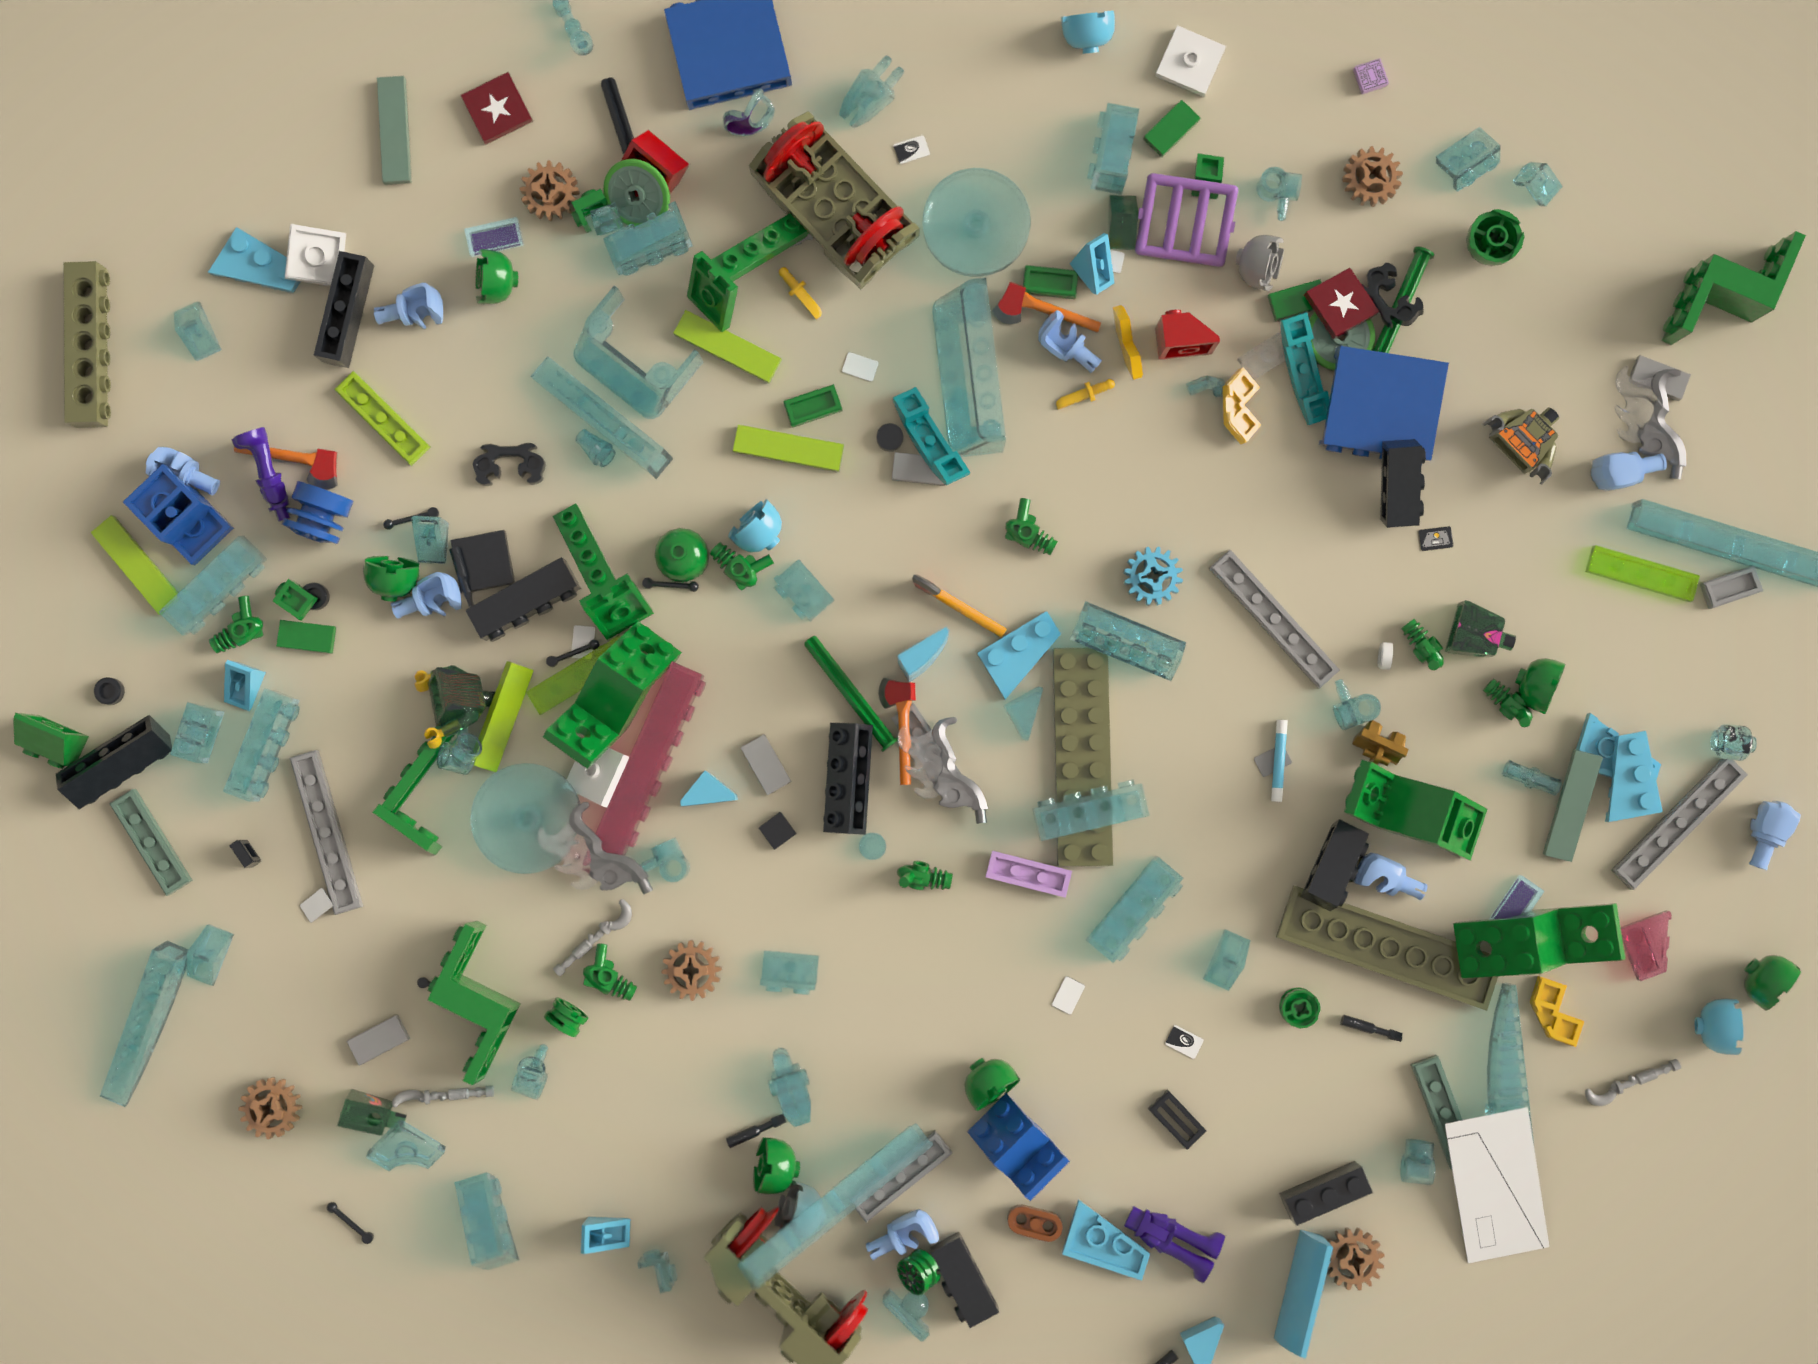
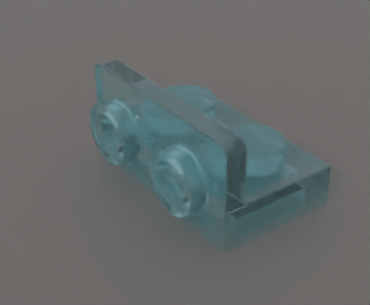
M1478 127L1437 155L1436 164L1453 178V188L1456 191H1460L1465 186L1473 184L1477 178L1487 171H1492L1500 163V144Z
M799 559L780 576L777 575L773 578L777 583L774 589L784 600L789 597L795 605L792 609L801 620L807 617L811 622L835 601Z
M765 950L760 985L766 986V991L782 992V988H793V993L809 995L810 990L816 989L819 955Z

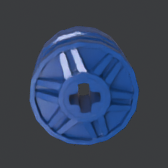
M297 481L291 498L302 504L301 510L287 508L286 512L298 516L297 521L284 518L281 525L288 527L295 534L320 543L338 544L340 538L329 534V530L332 528L343 532L344 528L335 523L333 519L334 516L348 518L353 500Z

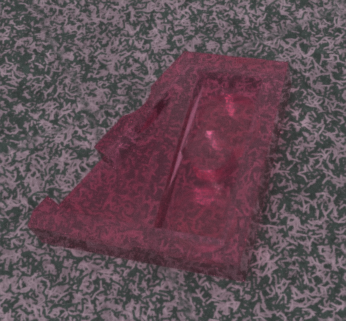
M1666 910L1621 927L1623 945L1638 981L1667 972L1668 958L1666 952L1669 948L1670 937L1667 936L1668 921L1672 917L1670 911Z

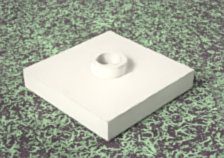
M1177 25L1155 77L1204 97L1226 46Z
M290 224L285 279L331 286L339 251L344 252L346 233Z
M608 748L589 769L575 761L564 784V788L601 806L607 807L629 757Z

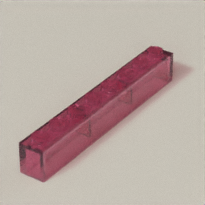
M673 661L595 833L603 841L602 848L607 853L626 855L629 846H635L640 835L636 830L640 821H646L651 810L648 803L652 796H657L661 788L660 776L663 771H668L672 763L671 751L674 746L678 747L684 736V732L681 731L685 721L689 722L693 716L695 707L692 704L695 697H701L705 689L704 675ZM588 849L583 863L590 866L591 855Z

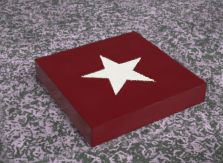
M509 72L461 94L485 145L533 122Z
M1351 268L1342 271L1306 291L1304 294L1332 339L1339 337L1380 312Z

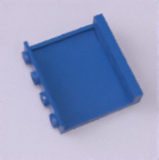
M696 0L687 4L675 3L670 8L664 9L689 110L792 86L788 62L772 0Z
M1345 346L1336 347L1334 359H1336L1323 440H1319V445H1325L1326 451L1342 453V448L1353 450L1352 455L1369 457V452L1380 454L1379 459H1382V441L1415 439L1425 449V461H1431L1449 363Z

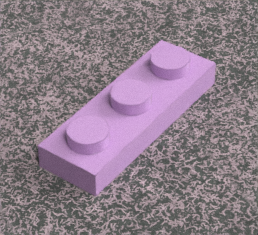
M992 851L985 877L1066 898L1072 871Z

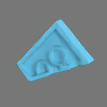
M237 227L208 271L213 276H223L236 281L250 282L294 293L301 282L285 279L286 256Z
M1046 611L977 653L1004 699L1011 694L1061 633Z
M1587 713L1576 750L1602 756L1603 759L1598 774L1612 778L1613 770L1611 768L1615 736H1619V733L1604 725L1593 714ZM1652 758L1657 780L1661 764Z
M1078 1199L1062 1249V1255L1142 1281L1150 1252Z

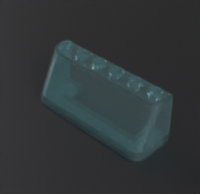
M986 277L970 279L938 298L932 307L947 440L953 452L957 451L960 457L1003 452L1006 442Z

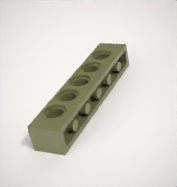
M96 261L63 262L64 423L75 428L108 427V419L111 416V408L108 403V392L111 389V382L107 371V366L111 362L110 353L107 350V339L110 338V327L107 323V313L110 311L107 286L110 284V275L107 268ZM92 287L91 293L85 297V291ZM92 313L91 320L85 323L86 316ZM92 340L91 347L85 350V344ZM92 366L91 374L85 377L86 369ZM92 393L91 401L85 403L86 396Z

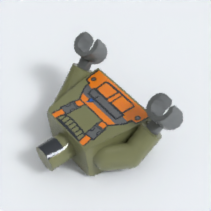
M1547 407L1540 415L1534 409H1530L1527 412L1522 409L1501 412L1483 422L1484 426L1488 424L1492 428L1489 438L1524 474L1532 471L1529 476L1533 478L1535 475H1538L1541 478V485L1552 476L1551 467L1557 449L1555 440L1558 438V434L1551 426L1559 419V415L1554 409Z

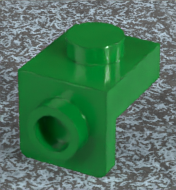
M601 189L588 190L581 195V198L572 202L575 209L571 213L577 227L583 226L586 233L592 230L585 217L608 207V202Z

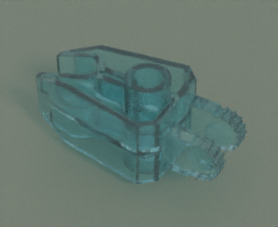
M888 55L884 56L873 70L861 69L843 100L839 115L844 119L856 107H859L858 112L849 123L853 128L859 127L871 120L894 99V90L892 88L904 74V70L901 67L894 69L890 76L883 81L880 76L890 66L892 61Z
M778 1047V1049L773 1051L772 1064H774L775 1071H772V1079L768 1080V1085L772 1096H777L784 1117L794 1127L810 1122L811 1099L806 1086L810 1084L806 1069H801L799 1063L792 1064L790 1055H788L789 1052L785 1048Z

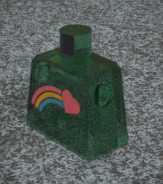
M351 1089L345 1099L337 1126L382 1136L386 1127L402 1131L407 1115L391 1111L392 1101ZM372 1113L379 1114L381 1118H375Z

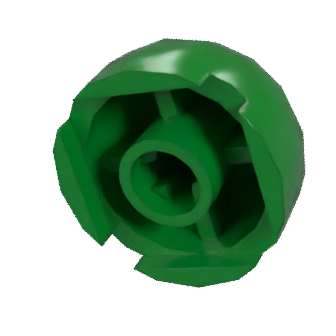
M1494 209L1479 215L1469 227L1466 238L1467 249L1471 256L1480 264L1487 266L1502 265L1513 259L1522 248L1524 241V232H1522L1519 226L1520 221L1510 212L1501 209Z
M480 249L478 253L483 258H477L475 289L481 288V296H476L478 304H498L510 296L512 287H518V271H513L511 261L501 252Z
M677 528L661 536L656 545L654 557L658 569L665 577L674 582L686 583L704 573L708 566L710 554L707 544L698 533L691 529Z
M389 556L367 557L363 566L364 580L367 587L373 593L381 595V600L397 601L398 597L406 596L417 585L420 573L418 562L398 557V561L388 560Z
M1543 658L1531 662L1526 670L1520 669L1515 683L1520 685L1518 694L1524 700L1527 707L1546 714L1566 664Z
M1768 955L1759 961L1754 958L1744 969L1748 973L1744 981V988L1752 1001L1767 1011L1780 1001L1777 997L1783 992L1788 993L1799 978L1801 971L1797 965L1782 956Z
M981 1058L970 1066L972 1072L966 1077L964 1084L965 1093L972 1107L979 1111L997 1101V1097L1005 1091L1006 1093L1011 1091L1021 1080L1009 1063L1001 1059L985 1061L984 1058Z
M763 1137L756 1156L760 1157L758 1167L754 1166L753 1171L754 1190L757 1193L766 1195L778 1194L785 1191L791 1185L793 1178H798L800 1162L796 1161L795 1153L788 1143L776 1138Z

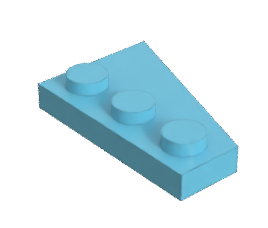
M1646 731L1615 736L1611 768L1613 775L1611 787H1609V809L1606 812L1605 822L1663 812Z

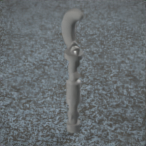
M621 899L619 901L621 906L620 917L613 922H601L598 925L600 929L594 935L588 934V940L585 939L563 963L557 964L553 968L557 975L561 976L566 972L565 969L576 959H580L593 947L592 944L603 937L605 933L609 935L611 930L616 931L629 924L632 917V909L625 900Z
M1677 1059L1669 1061V1064H1663L1657 1069L1651 1068L1636 1074L1635 1077L1630 1075L1628 1081H1613L1609 1091L1603 1095H1595L1590 1089H1586V1099L1594 1106H1606L1615 1099L1617 1094H1623V1089L1630 1088L1638 1083L1640 1085L1657 1079L1658 1075L1668 1074L1671 1070L1677 1071L1681 1069V1065Z
M492 1085L472 1090L460 1088L450 1089L448 1092L429 1093V1090L424 1091V1093L418 1090H406L393 1098L392 1107L395 1108L400 1103L408 1100H418L422 1103L430 1104V1100L437 1099L441 1101L449 1099L451 1101L468 1099L471 1096L481 1097L486 1095V1097H493L494 1087Z

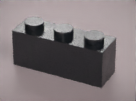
M1415 439L1382 441L1380 520L1387 528L1420 526V516L1424 514V504L1420 500L1421 490H1424L1425 487L1421 466L1425 463L1426 453L1424 447Z
M1341 819L1333 823L1300 897L1328 911H1332L1338 906L1341 907L1348 896V892L1345 891L1348 882H1353L1358 873L1357 861L1359 857H1364L1369 847V844L1366 843L1369 833Z
M1353 1161L1283 1191L1279 1195L1290 1220L1297 1226L1372 1194L1373 1191L1362 1166Z
M960 1232L930 1247V1253L939 1267L936 1272L940 1271L945 1280L941 1282V1285L948 1298L954 1297L957 1303L954 1309L961 1323L966 1321L969 1328H972L999 1313L998 1304Z

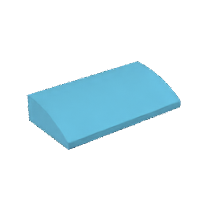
M947 627L897 656L898 665L908 682L920 676L938 658L948 640L949 630Z
M1300 1229L1274 1339L1288 1351L1306 1359L1333 1246L1322 1235Z

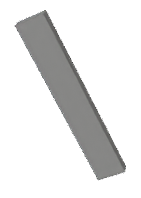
M1231 550L1209 568L1318 689L1340 671Z
M319 750L291 757V765L329 898L333 903L334 915L363 907Z
M1729 755L1724 756L1611 871L1630 890H1635L1748 774Z

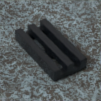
M1168 1089L1153 1105L1151 1104L1148 1107L1151 1113L1186 1150L1207 1131ZM1168 1099L1198 1129L1195 1134L1165 1103ZM1160 1106L1189 1135L1190 1139L1188 1141L1157 1111Z

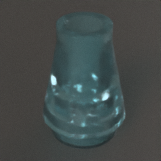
M586 429L579 432L576 436L575 441L582 447L594 465L605 467L613 460L616 451L609 442L595 436Z

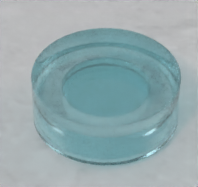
M874 832L864 835L859 842L860 853L869 860L879 859L886 851L885 839L880 834Z

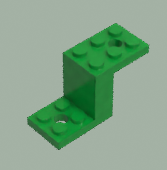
M1795 231L1788 237H1783L1774 246L1771 245L1764 255L1766 263L1758 273L1716 254H1713L1706 260H1701L1696 267H1691L1683 280L1686 283L1683 292L1677 295L1673 303V307L1676 308L1673 316H1670L1663 326L1665 334L1662 341L1673 345L1691 334L1705 303L1751 323L1773 311L1806 235Z
M637 621L597 659L575 703L546 729L543 738L583 767L589 769L629 728L651 686L678 660L682 652L651 631L650 628ZM576 733L582 734L585 737L581 738Z
M1361 760L1360 766L1354 773V784L1351 793L1346 797L1344 813L1380 830L1440 847L1460 858L1471 861L1488 809L1456 791L1398 776L1370 761Z
M1617 903L1536 909L1511 918L1453 923L1461 978L1543 974L1565 964L1622 961L1625 959ZM1588 926L1594 927L1597 930L1598 938L1596 941H1591L1586 937L1585 930ZM1482 941L1488 942L1491 946L1492 951L1489 956L1484 955L1480 950Z
M479 921L466 923L464 927L459 926L453 937V941L456 943L452 951H447L440 964L443 969L439 977L435 976L428 987V991L431 993L427 999L487 1029L486 1032H481L475 1046L478 1047L474 1057L470 1056L463 1068V1072L466 1074L462 1081L472 1086L485 1078L521 1003L463 975L487 926Z

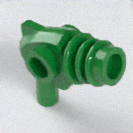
M1020 498L1017 518L1006 522L1005 529L1007 532L1005 538L1015 541L1027 549L1032 544H1035L1032 549L1033 551L1039 546L1038 552L1044 549L1043 554L1051 555L1058 541L1054 540L1053 537L1048 540V534L1043 537L1044 530H1042L1040 535L1038 534L1040 527L1034 524L1036 517L1028 514L1031 500Z
M721 542L710 552L713 560L718 559L717 564L722 563L720 569L726 566L723 573L733 580L741 591L746 587L756 585V573L774 564L769 554L757 561L752 555L744 558L739 554L735 557L736 551L731 553V549H727V545H723Z
M249 596L238 597L240 612L232 615L233 622L227 625L228 629L223 628L222 632H218V635L214 634L213 638L209 639L212 649L217 654L225 652L226 649L229 650L231 647L236 648V644L240 647L253 639L263 637V621L259 617H252Z
M1415 619L1401 628L1404 632L1403 635L1409 634L1410 636L1407 637V640L1413 639L1409 642V645H1412L1414 642L1416 643L1413 653L1421 663L1427 661L1430 670L1442 668L1444 658L1440 653L1443 649L1440 642L1434 636L1430 638L1428 636L1425 637L1424 635L1428 633V630L1422 633L1421 631L1424 627L1418 629L1420 622L1417 623Z
M1493 678L1483 689L1486 696L1489 697L1492 694L1490 699L1494 700L1496 698L1494 705L1501 702L1499 711L1506 718L1513 720L1515 717L1521 727L1526 728L1530 726L1533 718L1532 711L1525 705L1524 700L1518 694L1519 692L1507 694L1510 687L1503 690L1505 685L1499 687L1501 682H1497Z
M914 861L913 865H904L897 870V875L900 877L899 885L902 888L909 886L916 890H923L924 887H928L929 883L931 890L935 884L936 889H939L940 885L942 890L950 889L953 873H948L945 870L942 874L941 869L937 873V867H934L931 872L929 864L922 861Z
M597 944L594 965H589L583 969L585 977L583 985L595 988L606 995L613 990L611 993L612 997L618 992L617 998L622 994V1000L630 1001L637 986L633 985L632 981L627 985V979L622 982L623 975L617 980L618 972L613 970L614 963L606 960L607 945Z

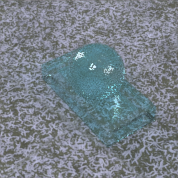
M889 1289L883 1295V1305L923 1342L929 1336V1327L920 1319L926 1315L929 1309L927 1297L924 1294L917 1296L909 1292L901 1300Z

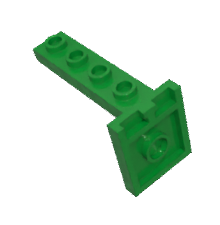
M789 213L713 259H710L703 251L697 253L693 258L687 298L721 332L730 328L738 286L733 281L808 236V231Z
M576 503L553 516L591 593L580 599L579 602L606 640L633 626L637 621L640 622L654 614L649 603L628 573L618 579L615 578L585 517Z
M448 716V718L446 719L451 722H456L454 718H451V716ZM450 724L436 725L435 728L439 730ZM460 728L442 737V743L438 748H429L428 741H425L417 751V755H419L413 764L409 763L405 766L400 774L402 779L396 787L392 785L383 797L384 803L382 805L378 804L372 812L434 855H437L442 848L437 843L439 837L422 826L419 829L415 828L414 826L417 822L399 809Z

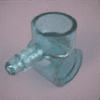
M1270 167L1263 172L1257 183V193L1260 198L1265 201H1275L1278 199L1277 219L1280 221L1286 219L1289 200L1297 201L1299 198L1302 174L1285 172L1279 167ZM1274 180L1278 184V188H1270L1266 181Z
M1343 679L1335 681L1341 703L1333 705V711L1343 731L1378 717L1381 711V704L1374 695L1362 694L1351 698ZM1361 701L1367 702L1370 707V711L1366 716L1359 712L1358 706Z
M460 721L462 726L456 729L457 738L452 743L445 742L441 746L437 756V766L440 769L467 775L471 771L475 759L482 752V745L476 736L468 733L466 722Z
M676 837L651 848L654 857L640 864L646 872L659 867L661 876L669 882L683 880L690 871L689 861L684 856ZM672 860L678 861L682 866L681 873L678 876H673L668 871V865Z
M540 1045L534 1057H526L519 1062L511 1091L535 1100L539 1099L548 1074L545 1073V1064L543 1063L547 1055V1045Z
M1406 1139L1405 1154L1402 1156L1400 1165L1402 1182L1424 1185L1433 1184L1435 1177L1434 1143L1418 1139Z

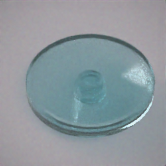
M968 168L952 173L936 185L924 207L923 234L926 244L939 263L957 274L982 277L1004 270L1019 257L1029 237L1031 218L1026 198L1013 181L1003 174L990 169Z
M528 763L505 767L490 776L476 794L471 810L473 837L483 855L493 864L506 871L529 874L547 870L567 857L579 838V835L571 828L569 823L570 813L576 806L580 805L579 798L565 777L551 768Z

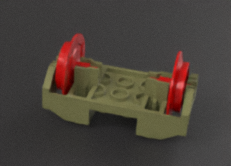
M808 111L792 119L787 124V130L785 128L781 129L782 133L772 138L773 144L767 142L760 149L749 165L750 172L773 201L786 214L790 213L823 247L825 256L861 290L889 260L920 236V228L904 214L903 208L897 206L826 132L823 124L816 121L814 116ZM858 262L863 266L859 272H854L849 268Z
M776 1206L766 1212L760 1207L748 1220L740 1211L712 1239L711 1243L713 1246L704 1256V1259L710 1264L721 1298L729 1304L733 1302L738 1307L754 1290L756 1292V1299L765 1307L770 1305L777 1312L775 1314L777 1319L785 1325L779 1347L782 1349L780 1351L782 1356L789 1363L843 1364L861 1340L860 1333L862 1327L859 1324L868 1311V1308L863 1304L867 1291H860L842 1309L822 1292L810 1303L771 1266L779 1257L780 1252L762 1232L770 1224L780 1208Z

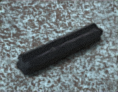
M609 77L601 81V87L624 154L634 136L616 81L613 77Z

